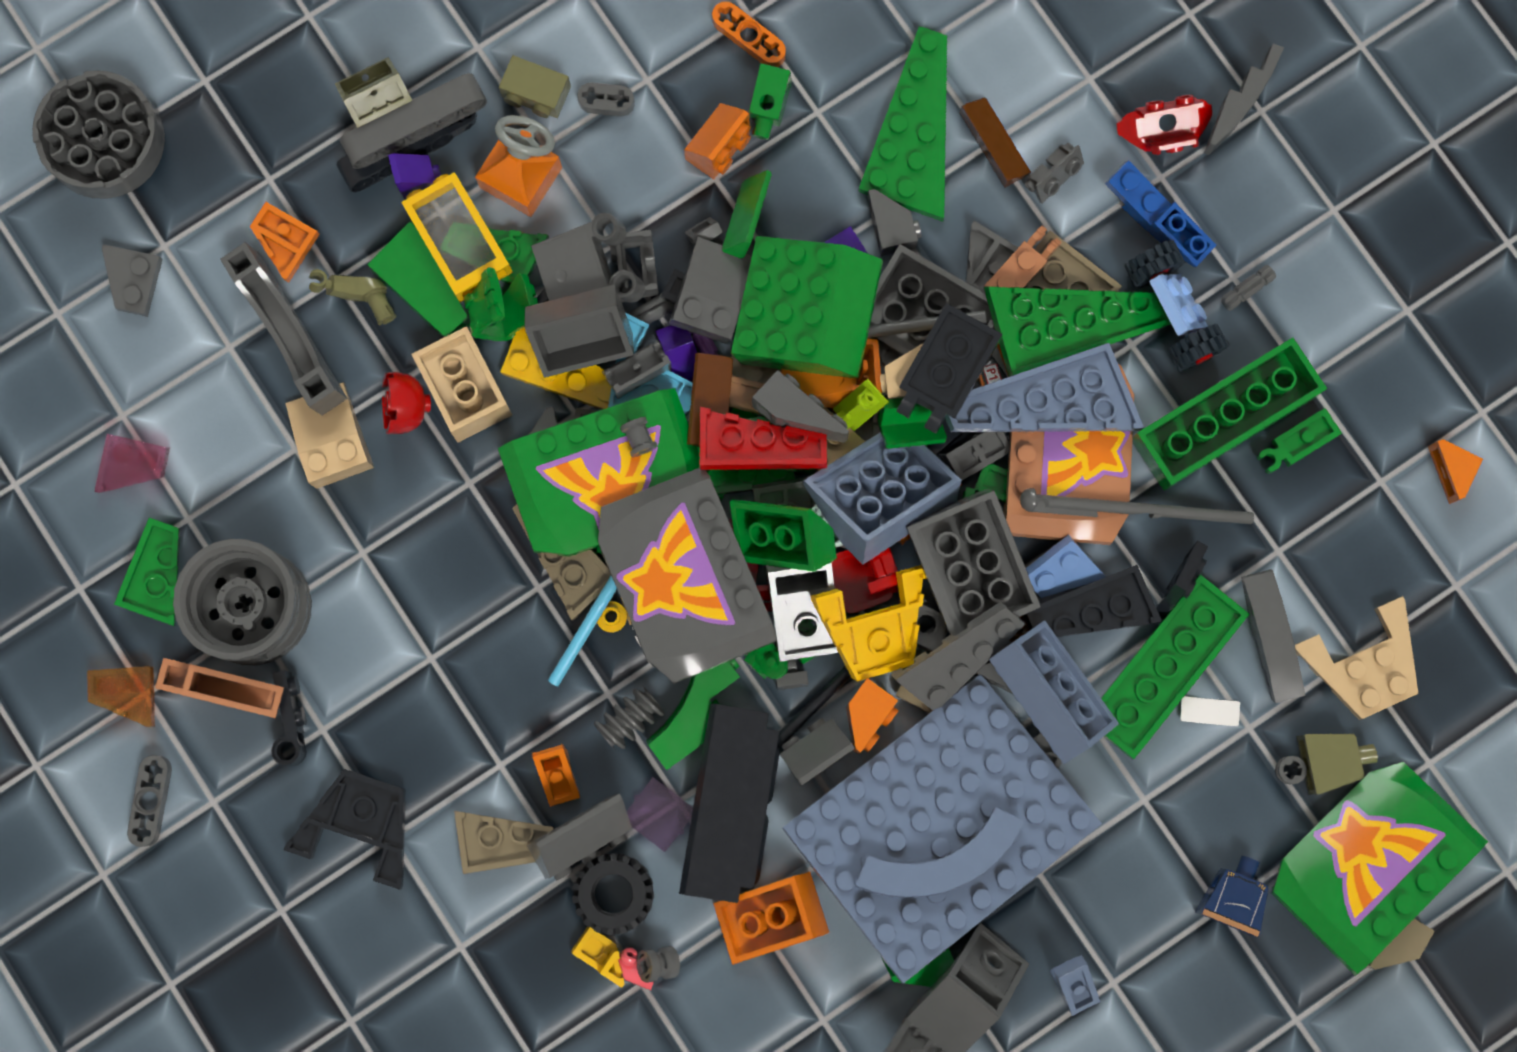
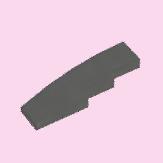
M1273 43L1264 57L1261 68L1258 69L1251 66L1244 77L1239 92L1232 89L1228 91L1223 99L1204 150L1205 154L1210 155L1231 135L1250 111L1272 76L1284 47Z
M1269 569L1241 577L1252 635L1257 639L1262 668L1267 673L1271 700L1279 703L1306 696L1290 625L1273 570Z

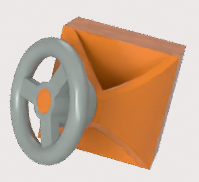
M505 116L499 119L495 125V133L499 140L475 178L482 190L532 217L561 171V161L558 155L551 152L554 149L555 140L552 133L545 126L527 117ZM508 125H521V126H525V127H527V128H526V129H524V128L514 129V128L507 127V126H508ZM539 133L546 142L544 146H540L534 140L535 134Z

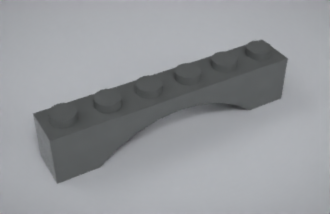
M244 242L220 259L222 264L271 334L289 367L295 385L309 408L323 416L348 398L260 253Z

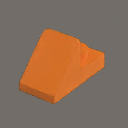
M563 744L532 753L550 807L580 798L579 789L570 765L569 753Z

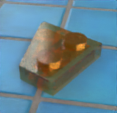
M153 667L87 670L88 702L136 721L146 727H155Z

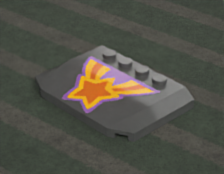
M697 468L601 507L598 545L646 660L663 673L673 684L777 642L778 639L772 621L706 470Z

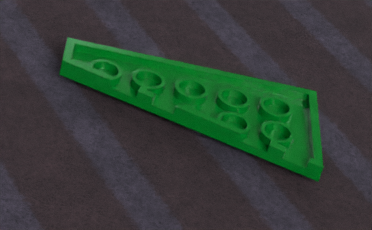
M919 26L858 192L868 195V190L875 189L908 210L942 222L944 221L947 35Z
M984 287L995 330L1003 334L999 345L1008 377L1107 343L1113 344L1171 324L1156 293Z

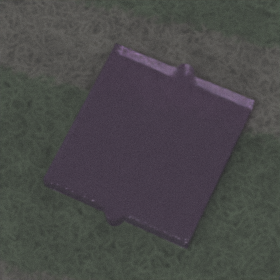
M653 777L640 795L634 796L635 801L628 809L627 814L631 826L666 852L676 837L684 833L683 828L692 817L693 807Z

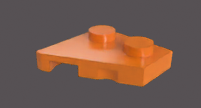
M268 202L264 203L250 225L251 230L274 263L279 274L288 283L320 235L315 229Z

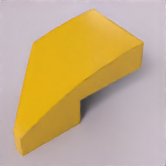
M590 926L587 927L571 950V953L622 988L625 983L618 959H620L616 943L604 934L595 932Z

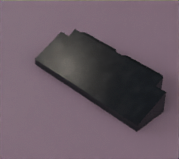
M710 703L679 894L738 903L741 887L754 889V885L759 881L769 823L766 811L767 805L773 798L782 742L779 731L767 729L769 713Z

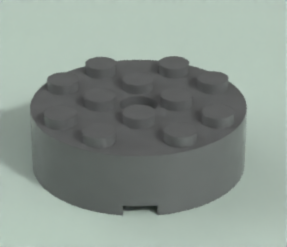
M85 71L83 75L69 80L63 79L44 96L33 120V142L36 145L42 164L63 185L85 197L107 199L132 192L150 178L156 170L164 150V127L154 105L133 82L121 75L108 71ZM99 132H103V135L100 134L99 136L96 137V135H97Z

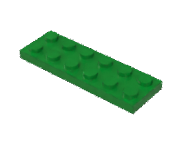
M1201 574L1194 580L1196 585L1189 597L1186 599L1182 596L1101 696L1102 701L1119 723L1104 737L1132 760L1137 757L1249 616L1246 610Z

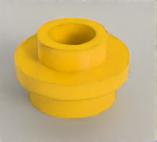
M609 601L597 621L598 626L609 633L621 630L627 622L625 608L617 602ZM609 611L617 613V619L614 622L606 621L605 617Z

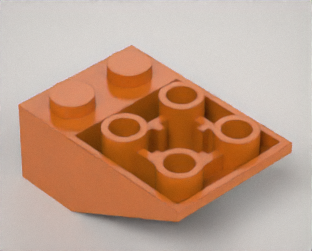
M867 339L859 379L780 369L784 376L789 374L795 378L800 384L799 389L806 395L812 394L823 403L824 407L827 408L837 406L866 379H869L882 394L879 344L877 339Z

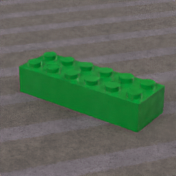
M1292 337L1137 432L1133 436L1132 443L1165 491L1318 397L1327 390V387Z

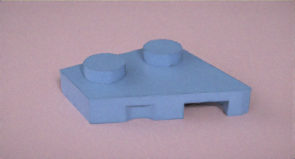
M1069 534L1026 568L1033 589L1041 598L1093 583L1106 577L1102 570Z

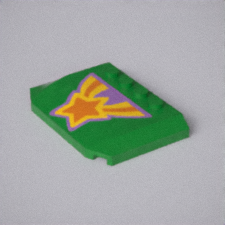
M675 388L659 390L512 440L498 448L534 553L543 552L570 557L599 547L598 537L602 506L700 468V455L697 447L687 444L689 425ZM646 417L648 421L646 427L652 441H655L658 447L644 455L631 457V446L626 434L621 433L620 427L634 419Z
M1404 762L1369 772L1281 860L1277 879L1271 894L1356 976L1483 849L1488 841Z

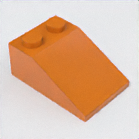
M810 872L795 875L739 895L738 903L728 901L713 903L732 965L830 933Z

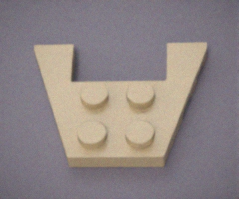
M1403 596L1375 608L1388 639L1343 660L1333 663L1319 634L1295 645L1297 656H1300L1310 666L1309 668L1317 676H1320L1338 699L1359 720L1419 694L1406 603Z

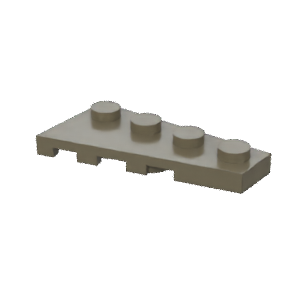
M516 504L512 509L528 537L519 508ZM593 549L570 557L543 552L537 553L541 564L554 584L553 586L558 596L561 597L569 617L574 621L597 599L611 575L608 566Z

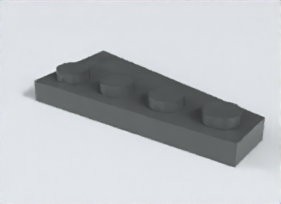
M999 602L967 623V629L958 635H949L941 641L943 643L941 646L929 654L923 652L914 658L916 661L905 670L899 668L892 673V676L931 710L942 707L1025 623L1004 603Z

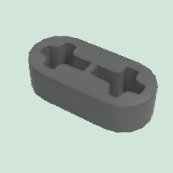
M586 83L579 88L577 93L581 109L591 114L626 116L633 111L635 106L632 91L622 85ZM590 92H594L596 98H599L594 99L593 104H588L587 99L584 98L589 97ZM619 95H624L625 100L629 102H624L623 107H618L616 101L612 100H618Z

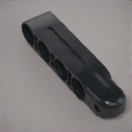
M477 112L395 153L429 155L450 143L455 136L470 129L477 120ZM347 155L342 157L336 164L351 192L362 191L393 174L388 156L361 169H354Z

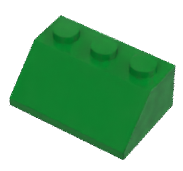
M742 500L730 501L734 535L747 563L815 572L837 559L833 528L812 509Z

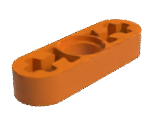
M720 2L714 7L712 19L713 25L718 31L760 63L779 67L783 64L786 57V48L778 37L731 2ZM728 12L731 13V20L737 24L735 32H733L734 24L727 19L721 22L720 13L724 15L728 14ZM746 28H752L757 32L758 36L754 41L747 42L741 38V32ZM763 38H765L764 46L769 50L778 49V57L774 55L770 58L767 57L766 48L760 45Z

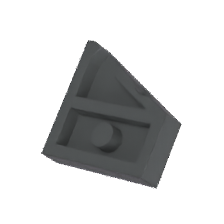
M103 244L102 252L115 308L118 311L148 317L163 259L157 255Z

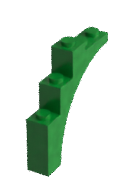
M735 659L690 677L689 684L678 706L666 722L646 740V743L666 770L704 743L711 703L710 699L740 678L735 671L740 667ZM717 699L712 702L713 704H720Z

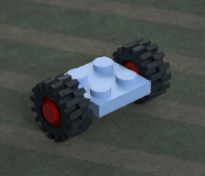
M1174 240L1165 241L1160 245L1157 244L1153 248L1145 250L1144 253L1135 256L1136 258L1131 259L1125 264L1124 267L1135 288H1142L1145 285L1151 284L1178 336L1185 335L1186 338L1181 339L1168 348V352L1179 372L1190 369L1197 364L1199 365L1229 347L1218 324L1207 326L1205 322L1207 319L1206 313L1200 304L1195 303L1191 295L1193 289L1190 282L1185 277H1182L1181 274H1169L1185 264V260Z

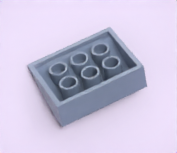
M880 432L829 464L827 468H823L805 479L803 485L829 525L833 528L840 542L862 564H865L909 535L907 526L956 502L961 479L925 445L887 449Z

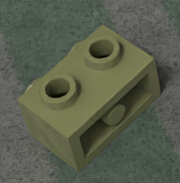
M512 55L499 85L501 96L507 104L520 108L522 105L532 109V112L540 117L548 118L551 116L557 119L571 88L569 76Z

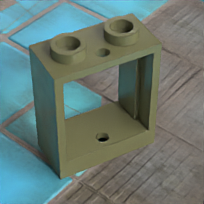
M389 57L335 83L357 128L413 101ZM364 74L369 76L366 81L362 80Z

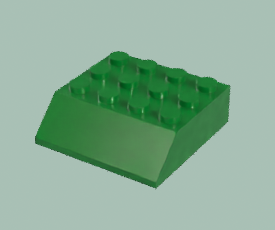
M756 236L731 354L742 365L859 379L883 260L842 244Z

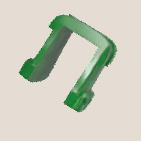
M488 267L482 272V279L472 293L464 296L465 308L468 309L471 322L469 324L471 335L479 339L508 341L516 335L517 331L525 328V307L538 304L537 298H534L536 296L533 284H530L528 275L519 273L502 296L496 271L494 268Z

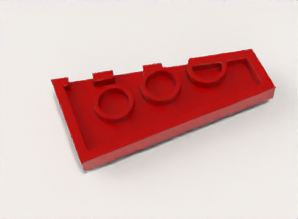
M700 407V470L827 468V434L791 426L780 427L771 425L768 421L759 419L757 421L739 418V415L726 412L725 415L712 412L709 408Z

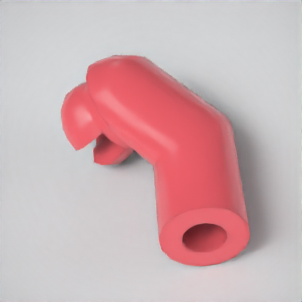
M631 947L623 949L619 954L620 959H618L623 978L628 982L651 991L654 982L645 983L638 974V952Z

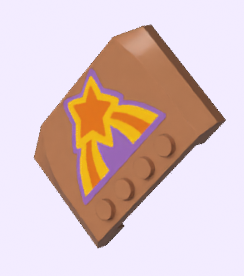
M1119 365L1121 373L1124 377V380L1134 402V393L1131 389V386L1126 378V375L1121 365ZM1133 431L1010 432L1006 502L1003 513L1012 536L1061 541L1069 534L1075 542L1111 545L1129 514L1097 512L1098 517L1028 512L1022 508L1020 496L1024 490L1034 488L1036 494L1130 502Z

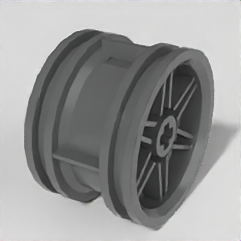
M227 539L210 544L188 560L180 572L174 588L173 607L176 621L183 635L193 646L207 655L240 665L258 666L271 663L285 656L298 645L307 630L311 618L312 599L309 586L303 574L291 561L260 543L247 539ZM250 567H254L257 571L253 578H248L246 570ZM225 578L226 583L221 589H217V580ZM278 587L281 591L280 595L277 598H271L270 594ZM246 599H250L253 601V603L249 605V611L242 608L247 604ZM216 608L220 617L217 620H212L210 612ZM267 617L274 620V626L271 629H266L264 619ZM242 629L244 632L243 638L239 641L235 640L233 636Z

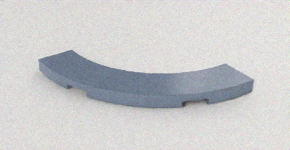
M995 807L982 830L968 844L946 857L931 862L918 864L892 863L868 855L854 886L868 892L890 897L918 898L954 890L971 882L992 867L1010 848L1025 820Z

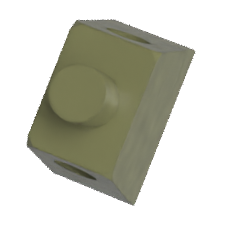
M1305 734L1296 736L1301 759L1307 767L1305 780L1308 795L1322 794L1364 778L1362 765L1378 761L1374 744L1358 746L1355 734Z

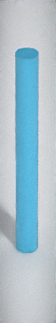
M611 575L549 677L548 681L557 687L560 685L617 590Z

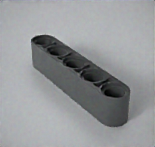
M472 73L463 74L359 128L356 127L340 138V143L353 168L361 169L479 111L487 104V100Z

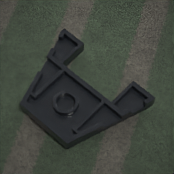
M344 769L320 799V803L310 816L300 825L293 838L287 842L283 850L313 859L324 828L383 848L384 850L373 881L401 890L404 879L406 789Z

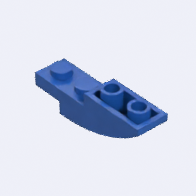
M1129 160L1124 162L1105 182V185L1124 203L1122 208L1160 243L1174 240L1185 262L1191 266L1197 267L1216 247V244L1176 202L1170 203Z

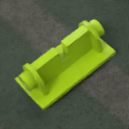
M866 379L835 406L833 410L837 413L836 415L848 425L846 429L851 428V430L855 431L889 401L869 379Z

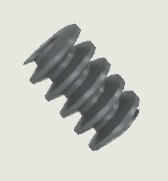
M645 687L644 693L636 688L633 689L634 701L626 696L623 698L626 708L623 709L615 704L613 706L616 714L615 717L604 713L605 725L598 721L594 722V726L614 750V745L622 749L626 748L624 737L632 741L636 739L633 729L644 733L646 731L643 724L644 720L652 725L656 723L653 716L654 712L662 717L665 715L664 710Z

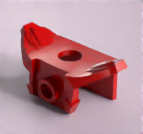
M1193 95L1177 96L1174 101L1169 102L1162 100L1150 101L1144 107L1135 108V111L1126 114L1122 121L1116 123L1117 134L1143 151H1152V154L1155 155L1161 154L1162 150H1165L1166 153L1180 152L1184 150L1183 146L1187 145L1198 147V139L1213 116L1212 105L1203 99L1195 98ZM1172 114L1175 117L1173 128L1168 131L1161 130L1159 127L1160 118L1163 115Z

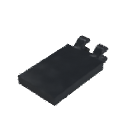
M946 303L899 388L907 393L896 412L909 418L916 404H920L932 411L924 428L937 434L946 415L956 419L1003 334Z

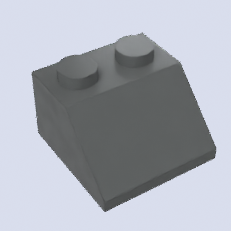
M822 717L807 728L810 734L800 740L796 735L782 745L784 752L780 754V757L800 786L855 749L832 718L825 722Z

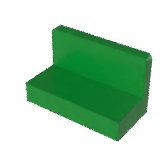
M903 398L887 399L889 402L879 410L877 421L887 449L946 442L947 436L943 424L937 434L924 428L932 411L918 403L909 418L896 412Z

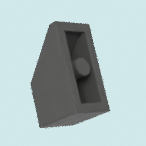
M875 189L868 190L867 202L880 256L894 254L900 244L910 250L916 249L918 239L921 238V229L918 220L913 221L911 211Z

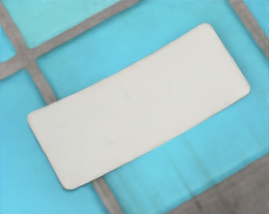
M1184 696L1181 700V721L1227 726L1239 725V701Z

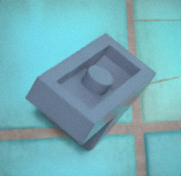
M1082 955L1072 958L1050 970L1072 1016L1100 1002L1088 965Z

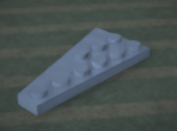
M1109 343L975 388L970 392L956 419L949 415L945 417L951 432L1141 431L1144 429Z

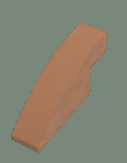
M163 658L155 686L156 689L272 718L277 716L284 687L166 658Z

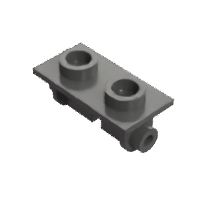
M1070 143L1061 144L1046 159V162L1052 166L1051 169L1041 164L1027 177L1025 186L1030 192L1037 191L1040 203L1055 195L1060 186L1070 176H1074L1079 172L1084 164L1079 145L1074 148Z

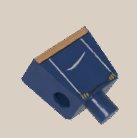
M1242 855L1236 872L1220 868L1196 908L1195 913L1251 936L1259 937L1268 894V885L1254 880L1260 862Z

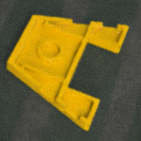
M922 565L896 572L900 604L846 619L841 590L833 589L811 596V601L850 676L857 682L914 664L920 626L917 624L919 607L923 606L924 594H921L923 579H927Z

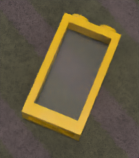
M455 172L450 175L443 174L437 177L431 186L424 190L417 189L407 195L406 200L401 202L459 302L464 301V296L472 293L482 279V272L488 267L495 269L499 280L513 273L508 261Z

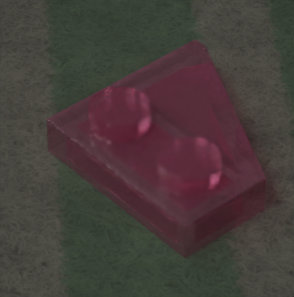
M107 434L94 492L104 493L164 478L170 447Z

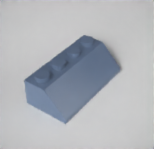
M1045 620L989 659L995 667L997 674L1005 681L1015 699L1022 705L1032 719L1034 726L1039 729L1051 746L1052 751L1063 764L1092 747L1119 724Z

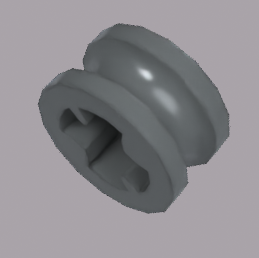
M1296 756L1283 757L1275 766L1276 777L1284 784L1300 783L1307 774L1306 764ZM1293 762L1297 765L1294 769L1298 768V774L1292 775L1289 779L1286 777L1288 772H1284V766L1291 765Z

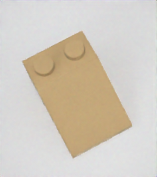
M467 326L411 354L457 443L512 416Z
M344 382L339 385L348 399L323 416L309 408L303 397L286 403L308 483L316 489L374 468Z

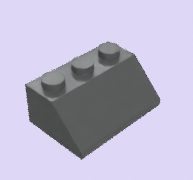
M616 794L604 799L526 846L544 878L547 879L554 876L557 881L573 871L571 865L579 860L586 864L600 855L598 849L609 844L612 848L626 840L625 833L630 831L632 826L620 794Z

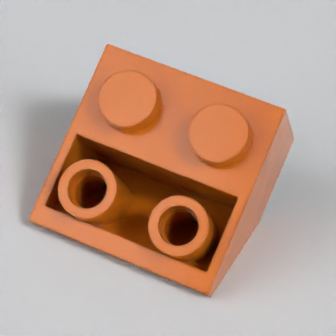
M720 103L684 149L685 160L713 180L719 173L725 174L733 162L731 157L737 150L742 151L751 139L749 135L751 128L749 113L743 109Z
M868 678L846 706L851 742L855 748L853 751L856 754H860L862 750L868 753L880 738L875 733L882 724L887 727L899 711L894 707L898 700Z

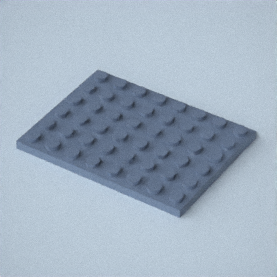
M979 675L955 693L942 707L933 710L782 829L898 980L904 984L1102 823L985 678ZM995 807L1025 820L1010 848L992 867L971 882L954 890L918 898L890 897L868 892L854 886L868 855L892 863L918 864L931 862L946 857L968 844L982 830Z

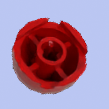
M386 372L382 387H388V391H385V397H382L384 429H387L386 434L409 433L422 423L424 413L430 412V394H424L422 384L415 377L406 373Z

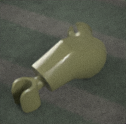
M315 269L311 271L309 278L320 281V283H310L309 289L312 292L319 293L326 288V295L350 301H364L371 307L378 325L387 324L396 318V314L385 295L387 293V286L381 280L371 277L331 275L327 279V275L322 270Z

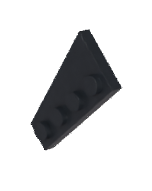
M1138 565L1041 603L1040 608L1024 614L1030 630L1045 620L1056 637L1162 622Z

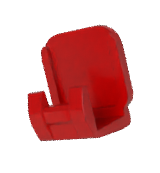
M890 547L865 564H862L849 550L837 553V559L831 562L835 589L842 591L845 613H858L886 603L894 593L899 592L896 576L898 569Z

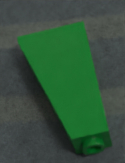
M409 222L367 264L368 267L442 338L466 326L470 330V319L416 227Z

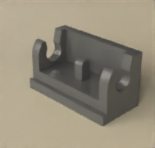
M658 340L635 352L633 356H629L602 371L618 399L671 369V361L662 351Z
M974 432L948 447L939 455L962 481L1007 455L1010 443L1004 432Z

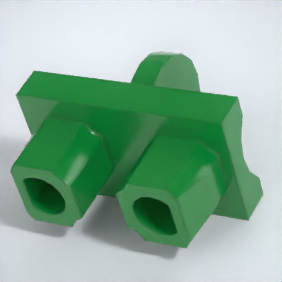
M773 643L744 655L746 657L744 661L763 679L766 677L779 679L788 671V661L780 662L778 649Z

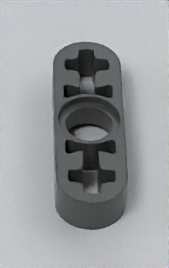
M148 756L141 762L127 830L129 841L138 847L151 846L157 842L160 836L172 773L171 763L163 756ZM156 761H158V766L163 768L162 774H156L154 780L155 784H161L160 789L157 787H145V782L152 783L154 775L152 772H149V766H154ZM147 792L155 793L158 798V803L152 810H147L142 805V797ZM139 814L155 815L154 820L147 819L146 829L151 831V835L144 837L143 841H141L142 836L137 834V829L144 827L146 818H139Z

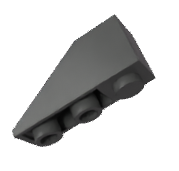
M777 370L752 397V407L773 425L780 427L791 426L827 434V439L845 443L848 440L849 430L846 429L848 427L846 422L838 415L834 414L831 416L823 409V403L812 394L808 396L800 390V384L789 374L784 376Z

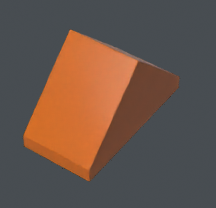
M1444 439L1428 446L1449 504L1465 498L1483 458Z

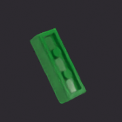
M763 171L742 182L722 246L724 253L740 259L745 257L752 242L772 176L771 171Z

